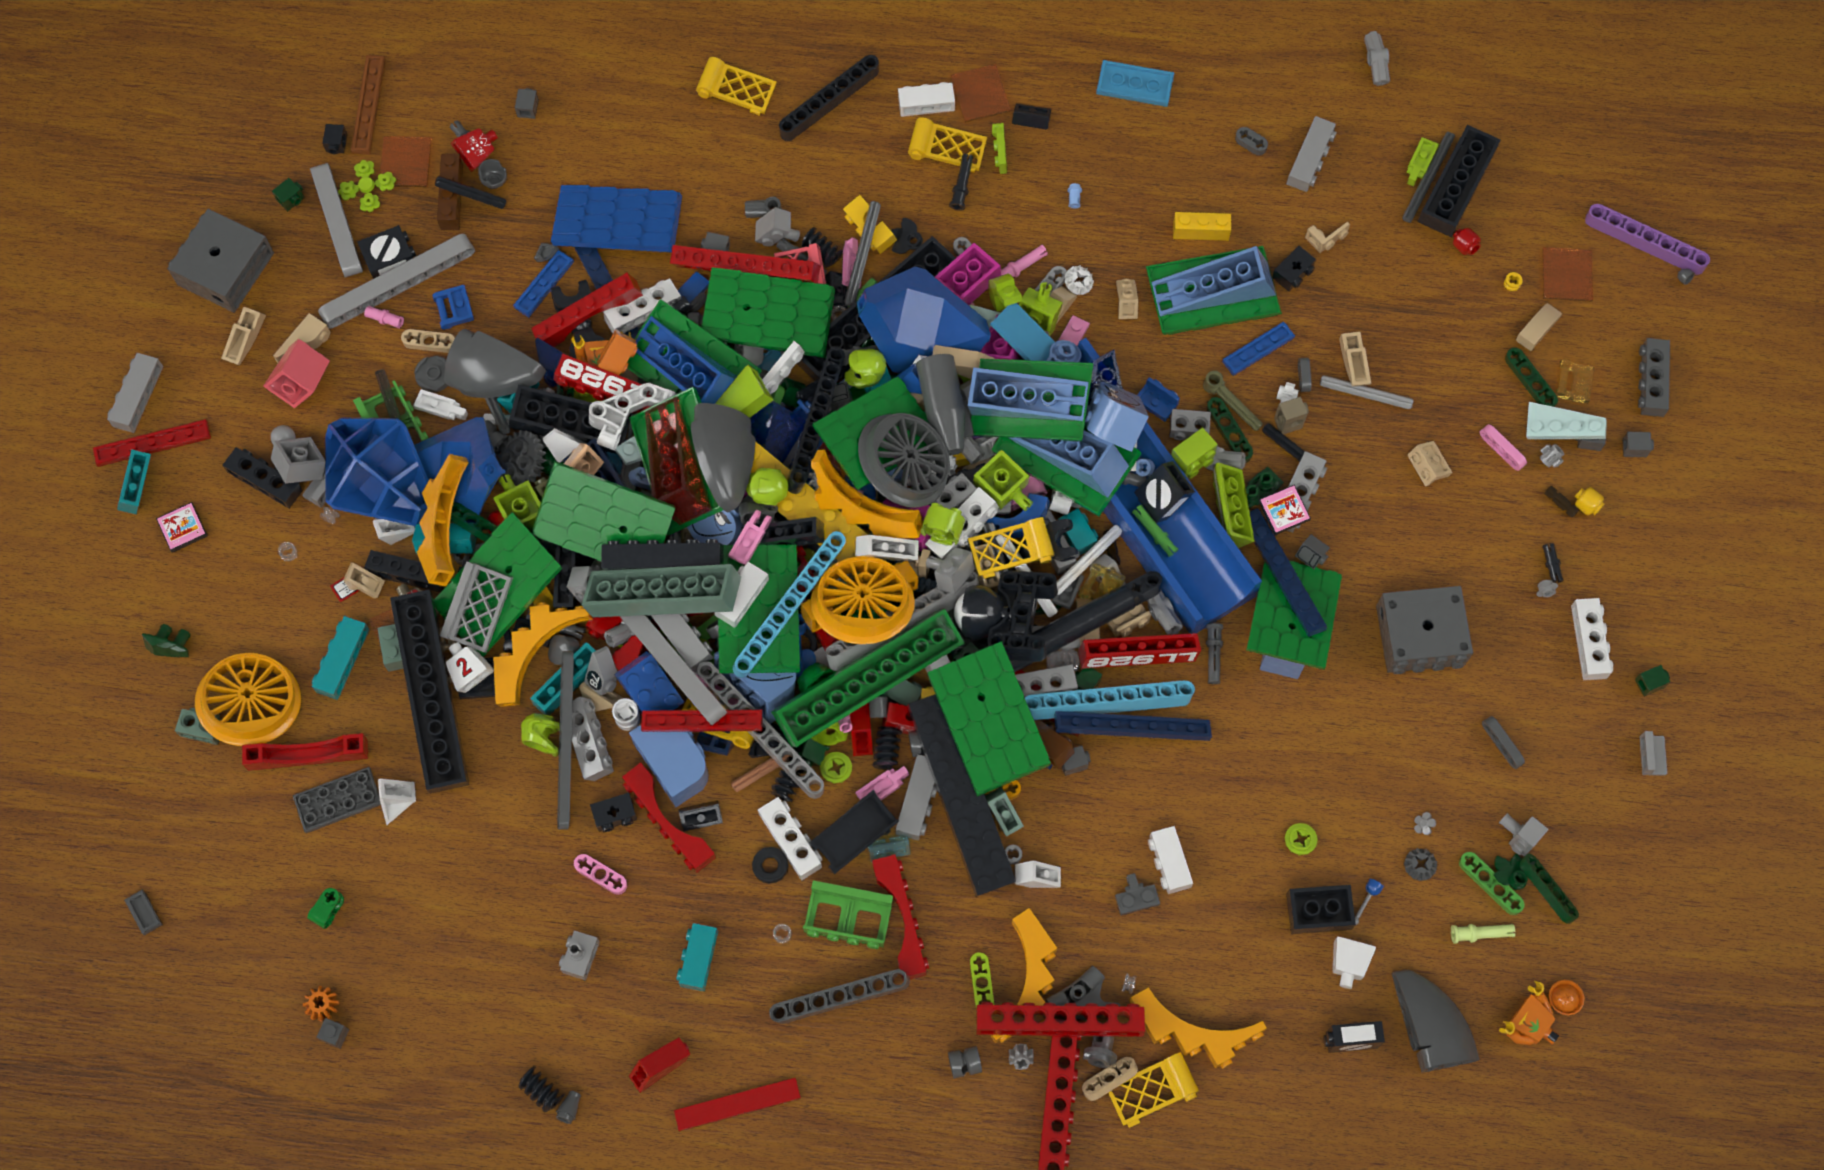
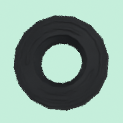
M765 847L754 856L752 869L756 878L768 884L776 883L787 874L788 859L780 849ZM774 858L777 860L778 868L774 872H766L762 867L765 859Z

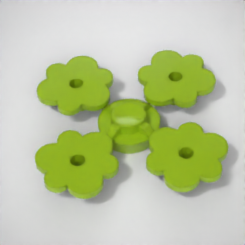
M362 160L354 166L356 176L362 177L358 185L354 184L353 181L348 183L342 182L338 194L341 195L343 200H349L350 198H355L359 190L366 193L364 198L360 199V209L373 212L374 209L379 208L380 202L377 195H372L369 192L374 189L375 185L381 191L386 189L392 190L396 178L393 177L391 172L379 174L378 179L374 183L369 178L370 174L375 172L373 169L374 163L372 161L366 162V160Z

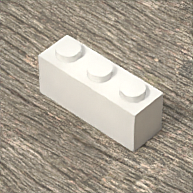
M942 82L934 85L923 84L916 87L905 86L898 88L901 117L955 111L952 83Z
M876 535L856 537L855 556H869L899 562L906 560L908 562L918 560L919 541Z
M747 562L745 567L742 565L738 570L741 581L733 612H715L716 617L734 628L769 581L768 574L750 562Z
M1175 826L1151 832L1148 845L1156 856L1154 858L1155 867L1162 874L1160 878L1162 888L1166 889L1168 894L1191 888L1193 881Z

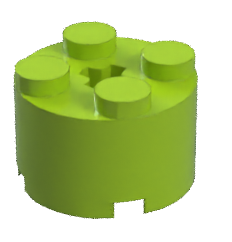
M932 503L926 512L920 529L923 536H926V534L930 535L931 541L942 545H952V542H955V545L958 544L965 524V519L961 515L962 511L957 508L948 509L938 503Z

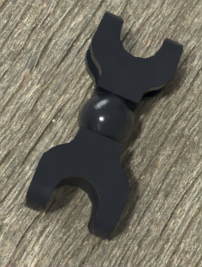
M587 280L578 282L579 292L575 296L564 295L559 286L552 287L551 296L555 310L560 312L589 295L591 291ZM590 318L571 331L575 342L580 341V335L585 342L605 340L593 332ZM571 343L569 356L576 359L575 346Z
M1061 519L1048 523L1046 528L1055 554L1051 558L1060 562L1078 558V549L1074 547L1063 548L1061 545L1062 535L1073 528L1072 520ZM1012 542L1015 548L1017 549L1019 545ZM1020 547L1018 552L1023 559L1030 558L1029 551ZM1003 552L1006 564H1009L1010 560ZM1015 567L1008 569V571H1017Z

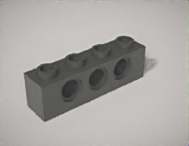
M1647 338L1644 344L1640 345L1639 356H1642V362L1639 364L1641 379L1639 380L1638 389L1641 390V396L1638 400V407L1641 408V415L1664 417L1669 410L1670 340Z

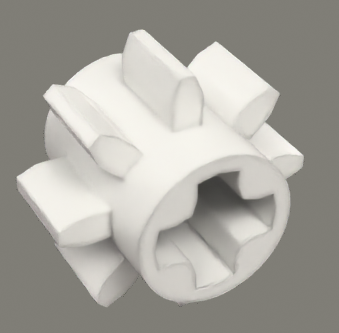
M1286 382L1285 386L1280 385L1276 399L1281 400L1282 403L1297 398L1299 390L1294 389L1295 384Z

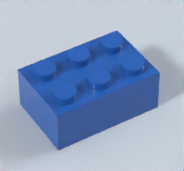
M647 651L614 674L631 700L637 704L641 714L642 711L674 710L684 703L657 661Z

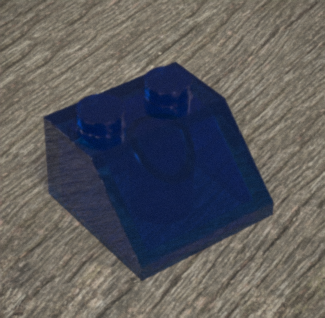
M537 337L535 342L539 364L547 371L544 374V381L550 387H557L554 373L564 353Z

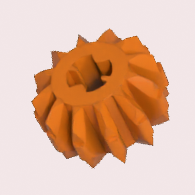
M319 986L317 992L313 988L310 989L312 995H305V998L309 1001L303 1003V1007L307 1008L305 1014L311 1015L313 1021L318 1018L320 1022H323L325 1016L331 1019L330 1012L337 1013V1009L333 1006L339 1005V1001L334 1000L337 994L335 992L331 993V988L329 987L324 990L322 986ZM319 1001L324 1002L323 1007L317 1005Z

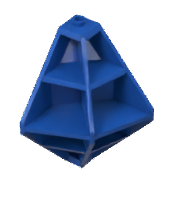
M913 267L866 288L857 301L859 317L886 359L891 371L900 374L909 368L919 355L927 357L933 355L935 345L980 352L991 337L985 318L927 270L919 267Z
M342 417L328 424L325 436V502L336 510L412 526L420 524L419 522L427 510L422 492L429 480L406 425L398 418Z
M475 417L414 446L428 480L436 478L449 454L467 458L469 463L459 482L454 502L460 503L480 515L484 503L498 478L505 474V470L496 459L485 419L483 417ZM471 519L466 520L467 523H476L474 520Z

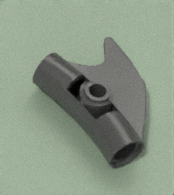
M1091 966L1072 984L1046 998V1003H1055L1056 1006H1064L1066 1003H1075L1077 1006H1085L1088 1003H1095L1098 1006L1111 1004L1110 1002H1104L1100 997V990L1105 977L1094 966ZM1078 992L1081 996L1077 997L1074 993ZM1082 1015L1076 1017L1077 1020L1087 1021Z

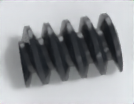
M812 227L804 236L802 247H809L810 244L817 243L821 249L823 265L825 267L834 265L842 257L843 250L836 252L838 246L835 245L831 248L833 242L830 240L826 243L827 237L821 238L822 233L819 231L815 234L817 228Z
M881 726L878 727L879 730L876 733L878 738L875 741L877 746L874 749L876 753L873 756L875 761L872 766L876 769L887 771L892 770V766L898 765V762L894 761L893 758L899 757V754L894 753V750H900V747L895 745V743L901 742V739L897 738L896 735H901L902 731L892 727Z
M787 757L786 761L791 762L793 757ZM800 769L796 772V775L801 777L800 774L806 775L807 772ZM781 770L779 772L780 777L775 779L776 784L771 786L773 791H770V793L783 801L792 803L793 800L789 795H796L793 788L800 787L784 770Z
M533 1066L520 1079L518 1087L521 1090L525 1089L524 1093L526 1095L531 1094L530 1099L532 1101L537 1100L536 1105L538 1107L543 1106L542 1111L546 1113L560 1103L564 1094L558 1097L557 1094L560 1090L557 1088L552 1091L553 1083L546 1086L545 1083L548 1078L545 1077L540 1080L542 1072L534 1074L536 1066Z

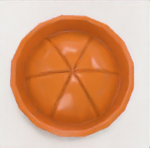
M1566 979L1554 983L1549 990L1548 998L1550 1005L1558 1013L1569 1016L1578 1013L1582 1009L1585 996L1583 990L1575 982Z

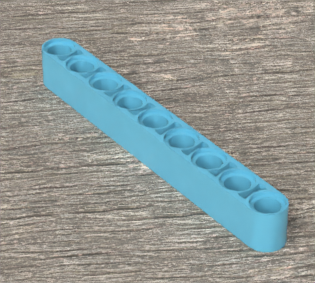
M832 532L737 657L733 665V672L736 676L746 677L752 671L838 556L846 542L845 536L841 532ZM831 540H838L840 546H834L831 543ZM819 555H826L829 561H822ZM808 570H815L817 572V576H810L808 574ZM803 585L806 591L800 592L796 586ZM785 601H792L794 603V607H787L785 605ZM780 616L783 622L776 623L773 617ZM761 632H769L771 634V638H763ZM750 647H756L760 653L754 655L749 649ZM738 663H745L748 669L740 670Z
M1183 680L1032 694L1026 696L1025 701L1033 719L1042 720L1054 718L1056 711L1105 714L1186 706L1191 701L1195 687L1191 682Z

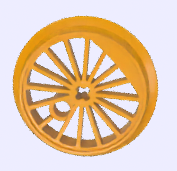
M869 556L850 557L832 565L817 582L811 595V610L819 626L834 638L853 644H873L895 636L909 623L915 605L913 591L901 572L887 561ZM852 573L856 584L846 574ZM880 575L885 577L877 583H875V581L878 579ZM840 577L846 584H844V583H842V582H840V581H838V580H836V579H838V578ZM890 581L894 583V585L883 587ZM830 585H832V586H834V587H836V588H839V589H841V590H838V589H827V588H828ZM895 591H900L901 595L887 594ZM824 596L838 597L829 600H823ZM885 601L901 602V604L897 607ZM842 604L833 611H829L827 608L830 606ZM878 606L886 610H889L894 614L888 617ZM870 607H871L882 619H874V618H873V615H872V613H871ZM850 608L846 616L839 615ZM856 609L859 610L858 618L852 617ZM866 610L869 618H861L862 611Z
M240 653L221 660L202 678L195 695L196 714L204 729L214 738L235 746L267 743L278 738L294 723L301 706L300 687L291 671L271 657L258 653ZM245 666H254L253 672L245 669ZM242 667V670L239 671L237 674L233 670L235 668ZM258 668H265L264 673L255 682ZM229 671L236 684L222 675ZM271 672L277 675L271 680L261 684ZM242 678H249V679H250V681L245 682V683H244V682H241L240 680H241ZM218 679L230 688L216 686L213 684ZM280 681H283L286 685L285 687L266 689ZM209 691L228 694L208 697ZM280 693H288V699L286 700L266 696ZM228 701L213 710H210L208 707L210 703ZM264 702L284 705L285 707L279 712ZM257 705L275 716L265 718ZM234 706L221 721L215 717V715ZM241 707L237 722H228ZM251 708L255 709L261 719H252ZM245 709H248L249 721L241 722Z

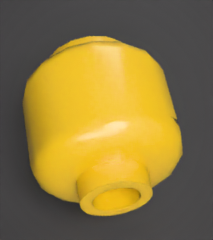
M1592 487L1586 490L1582 488L1575 495L1577 499L1575 506L1587 516L1592 514L1595 516L1605 505L1603 503L1604 497Z

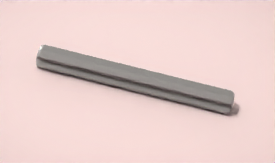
M1323 375L1320 381V386L1405 409H1411L1413 405L1412 398L1363 385L1352 387L1350 382Z

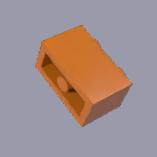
M615 329L597 360V366L617 375L623 374L628 367L627 361L630 357H634L637 352L636 340Z

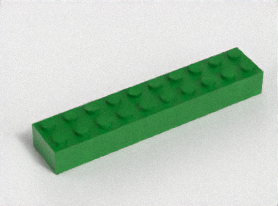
M938 609L774 709L771 713L792 747H797L963 645L964 641L945 609Z

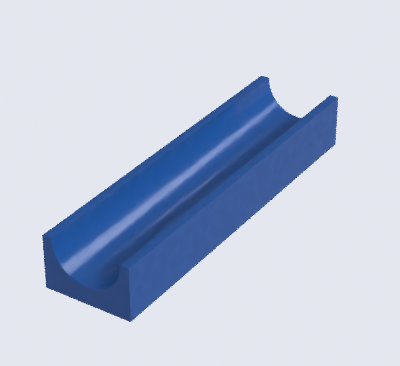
M1087 338L1079 341L1078 347L1081 351L1079 362L1094 364L1093 389L1097 388L1100 382H1106L1123 389ZM1146 421L1137 440V449L1142 453L1138 460L1150 459L1155 465V470L1161 464L1173 461L1195 491L1167 520L1156 523L1163 532H1167L1168 538L1179 550L1176 553L1173 552L1174 555L1168 557L1159 544L1156 545L1155 539L1135 515L1132 514L1134 509L1140 513L1137 507L1142 504L1134 493L1139 487L1121 484L1103 512L1113 526L1118 525L1122 529L1120 536L1146 573L1156 571L1161 574L1162 593L1170 600L1175 614L1190 634L1198 633L1205 629L1207 624L1218 621L1255 598L1262 580ZM1143 464L1144 468L1142 470L1147 471L1146 467L1148 465Z

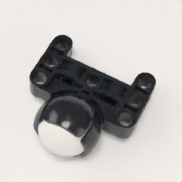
M1009 570L1000 575L998 593L982 585L967 587L965 593L959 597L954 607V618L958 627L962 630L963 636L972 640L987 639L988 647L1002 641L1009 660L1043 661L1047 656L1045 639L1042 636L1031 634L1038 599H1053L1058 594L1056 576L1051 573Z

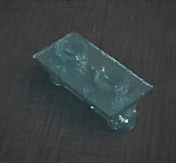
M901 835L889 838L890 843H886L885 839L876 840L868 847L871 862L872 860L896 854V857L911 854L908 836L904 837Z

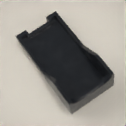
M872 790L838 820L810 841L809 844L814 851L818 849L830 863L828 868L835 875L895 826L899 820L891 814L878 798L875 791Z

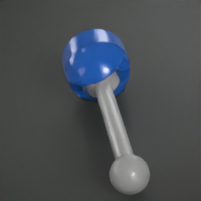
M1370 878L1366 884L1368 895L1355 916L1356 925L1359 923V917L1371 896L1378 895L1384 888L1381 883Z

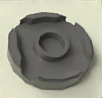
M440 356L426 357L417 364L414 373L415 379L423 390L439 392L448 386L444 382L446 359Z

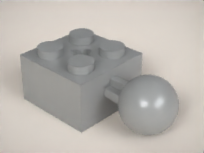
M280 425L275 427L271 432V442L274 445L271 460L285 484L322 479L326 461L312 438L296 439L295 432L289 426Z

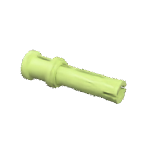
M1473 924L1464 927L1452 925L1451 939L1454 944H1457L1458 941H1470L1473 943L1477 939L1515 937L1513 932L1516 931L1514 924L1479 927Z

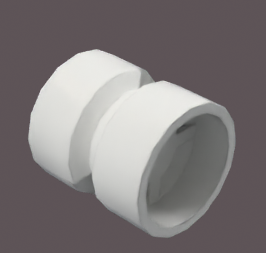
M623 698L614 704L612 714L620 729L631 731L638 727L641 716L637 704L633 700Z

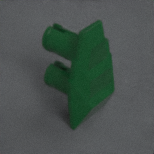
M1266 467L1247 482L1248 485L1245 489L1249 508L1254 505L1258 506L1260 504L1259 499L1275 493L1284 483L1269 467Z
M166 624L160 626L156 635L142 633L145 648L154 655L167 657H189L188 649L184 646L191 635L187 630L180 629L174 641H169L168 637L173 630Z

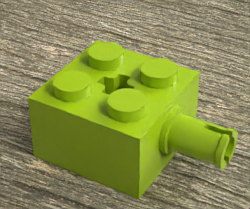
M1043 282L1040 284L1039 292L1028 287L1022 296L1023 301L1019 302V306L1045 332L1048 331L1049 336H1051L1055 330L1063 302L1050 297L1052 285L1049 284L1046 289L1047 282Z
M1202 427L1173 448L1171 456L1186 477L1191 479L1198 474V470L1203 466L1206 468L1213 463L1218 444Z
M1002 450L974 475L973 484L977 488L980 487L995 500L1000 510L1012 500L1024 511H1027L1033 504V501L1021 492L1029 483V475Z
M509 474L504 475L507 483L502 476L499 482L505 492L493 497L503 519L505 520L513 512L528 530L533 529L541 503L529 480L515 486Z

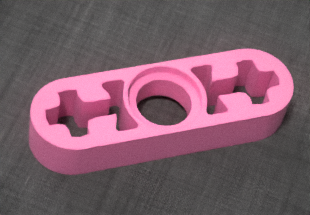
M1488 424L1480 431L1483 440L1513 469L1519 471L1527 464L1525 457L1492 425Z
M581 854L575 858L574 867L583 876L616 895L626 891L627 882L622 875L586 854ZM587 860V864L592 867L591 874H588L590 872L588 868H580V861L584 862ZM603 869L606 871L604 879L599 880L595 878L597 870ZM611 874L613 875L611 879L615 882L621 880V888L617 887L614 889V884L609 881Z

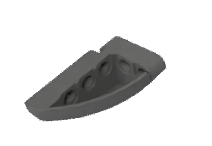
M463 329L457 334L450 347L445 365L444 382L466 396L494 398L516 393L518 384L527 387L537 384L547 371L537 361L504 342L481 331L474 333Z
M711 403L697 404L694 407V421L691 423L696 456L714 499L728 513L740 505L752 470L756 439L751 434V419L742 412L727 406Z
M1405 969L1393 972L1392 978L1413 1051L1420 1050L1416 1055L1421 1073L1479 1061L1480 1058L1470 1027L1461 1011L1447 994L1437 985L1412 970Z

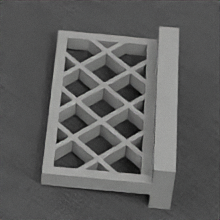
M466 561L440 636L487 653L513 578L480 566L477 563ZM480 570L486 572L489 579L480 584L477 578ZM499 578L505 579L504 588L498 591L494 581ZM490 583L494 593L485 596L482 587ZM478 589L482 599L473 603L471 594ZM496 596L498 605L491 609L487 600ZM484 602L487 612L479 615L475 605ZM472 608L475 618L467 621L464 616L465 611ZM489 614L492 622L490 626L484 628L480 618ZM477 620L481 630L472 634L468 624ZM465 626L469 636L463 639L456 637L458 630ZM483 633L485 638L483 647L477 645L474 639L475 636Z

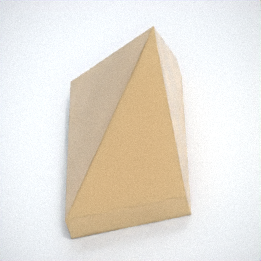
M584 682L579 687L583 698L591 699L594 703L595 712L612 708L618 700L623 698L613 691L600 696Z

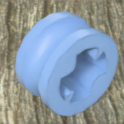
M1140 459L1136 463V473L1140 476H1150L1155 470V465L1150 459ZM1143 464L1148 465L1146 467L1147 471L1142 470L1144 468Z

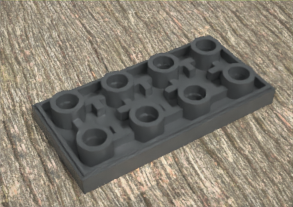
M370 767L293 795L305 833L381 805L379 792Z

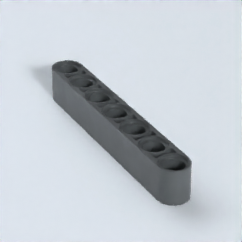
M892 970L776 1003L770 1008L769 1015L777 1023H789L902 991L909 986L910 978L903 970ZM898 975L904 976V982L901 985H896L894 981ZM879 980L884 981V988L876 991L875 983ZM858 986L864 987V993L861 996L855 995V989ZM841 991L844 992V999L841 1002H836V994ZM819 997H823L824 1005L817 1008L815 1005L816 1000ZM804 1003V1011L797 1013V1004ZM783 1008L785 1015L783 1018L777 1019V1010Z

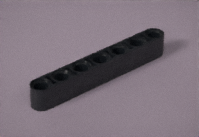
M875 55L865 56L784 117L779 123L780 137L784 141L795 139L874 79L879 73L878 58Z

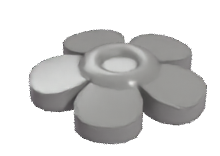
M1425 812L1422 817L1417 816L1414 821L1418 825L1414 829L1418 834L1423 832L1424 835H1429L1432 832L1430 827L1436 826V820L1431 818L1432 815Z

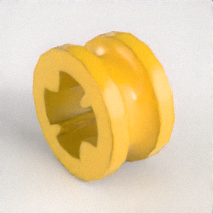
M1516 272L1509 273L1504 280V286L1509 291H1517L1522 284V277ZM1510 280H1512V281H1515V280H1516L1517 282H1516V284H1515V283H1510Z

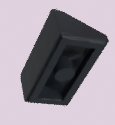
M1017 103L1013 112L1012 124L1046 130L1049 126L1052 109Z
M829 271L825 275L827 285L835 288L832 310L848 309V306L844 303L847 286L842 284V273Z
M718 800L679 809L683 832L723 823Z

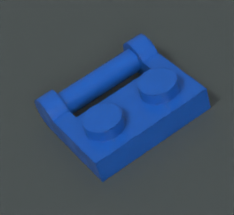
M465 285L438 291L432 295L439 311L441 329L447 330L452 326L474 320ZM445 298L449 299L453 314L452 318L447 316L443 301Z

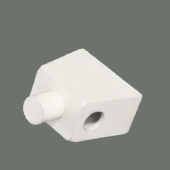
M1337 937L1334 940L1333 973L1341 975L1339 986L1352 989L1354 979H1363L1375 952V946L1342 937Z

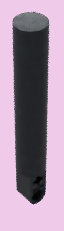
M1150 571L1036 630L1031 635H1039L1045 639L1046 652L1049 655L1158 595L1161 591L1162 576L1156 571ZM1010 660L1014 673L1034 663L1031 661Z

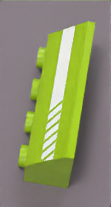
M1218 462L1215 464L1212 475L1216 493V504L1219 511V522L1235 545L1240 548L1255 542L1243 471Z

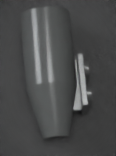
M936 354L925 357L916 363L927 420L943 439L949 456L962 453L964 450V438L974 436L967 399L962 398L954 356L951 354Z

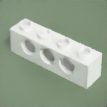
M671 279L659 281L655 286L641 290L643 296L627 305L603 311L604 320L611 332L614 333L616 329L625 333L645 323L659 301L654 299L655 297H662L661 300L671 305L681 300V295ZM645 305L644 308H639L638 306ZM623 313H628L629 315H628V316H622L621 314H623Z
M978 487L958 508L962 511L961 515L965 519V524H968L967 528L962 530L958 544L955 545V542H953L952 545H942L929 539L925 545L938 558L944 560L954 547L961 549V547L968 545V538L982 530L984 523L996 515L999 506L995 500ZM975 510H981L979 515L973 516Z
M1599 598L1576 599L1571 605L1583 680L1607 679L1613 672V662L1609 659L1610 644L1606 642L1607 626L1606 623H1603L1602 618L1604 615L1603 605L1600 604ZM1586 617L1591 618L1594 623H1589ZM1589 636L1595 637L1597 642L1591 641ZM1592 655H1597L1600 661L1595 660Z
M779 797L759 808L758 813L802 881L822 868L821 861L823 859L817 850L813 851L810 847L809 842L811 840L806 833L803 835L799 830L801 825L797 818H792L788 813L791 810L786 801L781 802ZM779 817L786 819L783 825H778L775 821ZM789 834L797 836L796 840L792 842L787 841L786 837ZM805 850L808 855L805 858H799L797 853Z

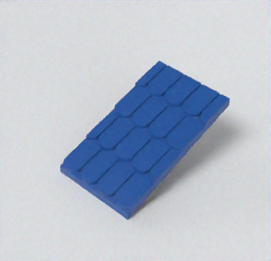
M561 185L551 243L554 246L672 252V247L676 241L682 195L674 190L617 189L616 187H590V185Z

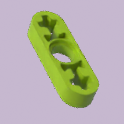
M975 953L970 959V969L977 1009V1005L982 1002V994L977 995V992L985 993L989 991L990 994L986 993L985 995L986 1001L992 1002L993 1005L994 997L988 957L983 953ZM977 958L985 961L982 964V972L987 971V974L978 973V965L973 963L976 962ZM981 977L988 981L987 987L983 989L976 985V980Z

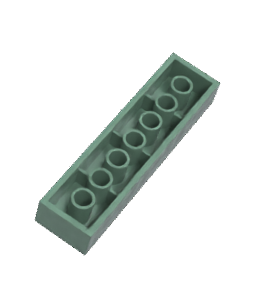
M731 564L591 571L582 606L592 617L733 612L741 576Z

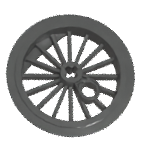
M896 413L876 417L864 427L858 443L859 459L866 477L879 493L890 501L906 507H923L933 503L940 497L949 475L950 458L943 439L930 424L911 414ZM907 429L910 430L909 438L907 434ZM915 434H916V435H918L920 438H919V440L916 442V444L914 445ZM922 441L926 443L927 446L916 450ZM879 446H880V447H882V448H884V449H886V450H888V451H891V452L877 451V450H878V448H879ZM930 449L932 454H923L922 452ZM879 457L894 458V460L882 465ZM896 464L898 467L890 477L885 468ZM903 469L901 484H899L894 478ZM908 474L910 476L912 489L907 488ZM926 478H928L933 483L932 487ZM918 483H921L924 490L919 489Z

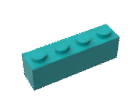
M346 616L343 617L342 621H339L336 627L337 633L328 644L326 657L324 656L321 659V668L312 679V688L316 693L336 700L339 699L370 630L366 623Z
M587 642L573 655V692L584 682L591 655L596 651ZM561 668L530 698L533 705L544 715L550 716L560 706Z

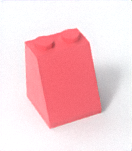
M297 339L289 346L263 387L293 408H296L314 393L330 360L311 348L307 343Z

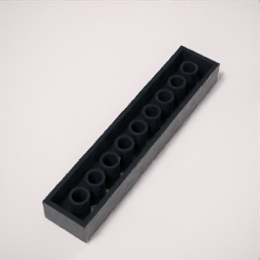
M931 236L879 282L913 267L925 269L935 277L954 261L956 257ZM857 301L830 323L825 357L831 347L836 346L848 350L852 349L853 346L862 347L866 340L871 339L870 333L859 317ZM803 355L802 359L796 364L815 381L819 378L825 358Z
M430 590L391 597L390 601L426 790L431 794L468 786L469 779L433 594Z
M936 694L909 703L907 708L975 896L977 897L1015 883V877L984 794L977 797Z

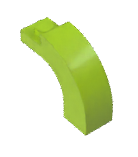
M1009 273L989 280L990 301L997 312L1004 310L1009 305L1023 301L1021 293L1015 286L1014 278Z

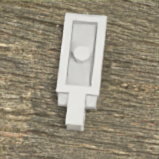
M422 389L413 405L414 409L449 420H454L455 417L466 420L468 416L466 409L461 408V405L455 400Z

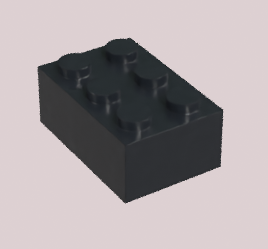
M1351 885L1289 889L1286 893L1291 934L1352 930L1356 925Z

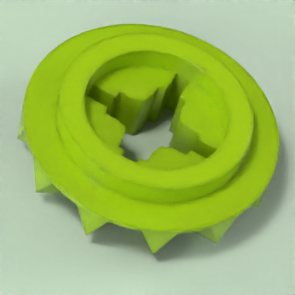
M841 752L829 753L820 765L821 775L826 781L833 784L843 783L850 777L852 772L851 760ZM833 761L835 762V764H837V766H842L839 769L840 775H838L836 771L830 770L833 768Z
M1304 823L1292 825L1284 837L1286 846L1291 852L1298 854V856L1309 854L1317 845L1316 832L1312 827ZM1298 834L1301 837H1308L1304 840V847L1300 842H1295Z

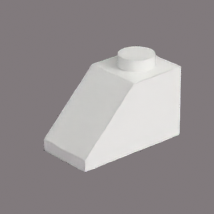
M1037 861L1015 864V884L1029 888H1060L1061 867Z

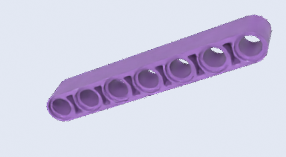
M1601 204L1592 205L1585 217V222L1590 227L1681 269H1690L1695 275L1703 273L1710 262L1709 255L1704 251Z

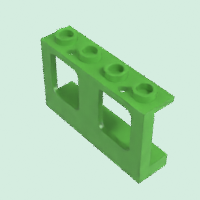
M395 380L392 381L394 387L363 402L360 397L353 400L362 418H379L375 407L394 397H398L406 412L397 418L406 425L407 429L415 428L421 442L429 439L426 432H421L419 428L422 424L418 416L413 417L411 412L414 409L410 401H405L404 396H406L402 385L397 386Z
M813 880L805 925H803V931L807 933V936L818 938L821 935L826 936L830 941L837 942L839 939L847 940V943L851 945L863 943L867 944V947L871 949L884 948L893 904L892 895ZM819 903L841 907L837 931L813 927ZM859 911L881 915L877 939L853 935Z

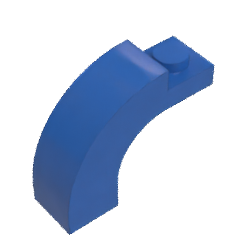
M1029 493L1028 498L1033 501V504L1027 511L1023 510L1019 515L1008 519L994 516L991 519L989 518L984 524L993 523L995 530H1000L1035 518H1045L1050 501L1048 497ZM1022 529L1014 530L1010 537L1013 539L1023 537Z

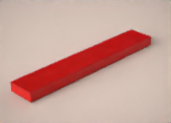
M204 419L93 447L95 463L97 467L128 460L131 449L152 454L211 439L208 421Z
M699 710L642 711L641 731H762L763 710H726L728 713L713 725L706 720Z
M795 1077L676 1109L674 1114L678 1131L680 1132L801 1099Z

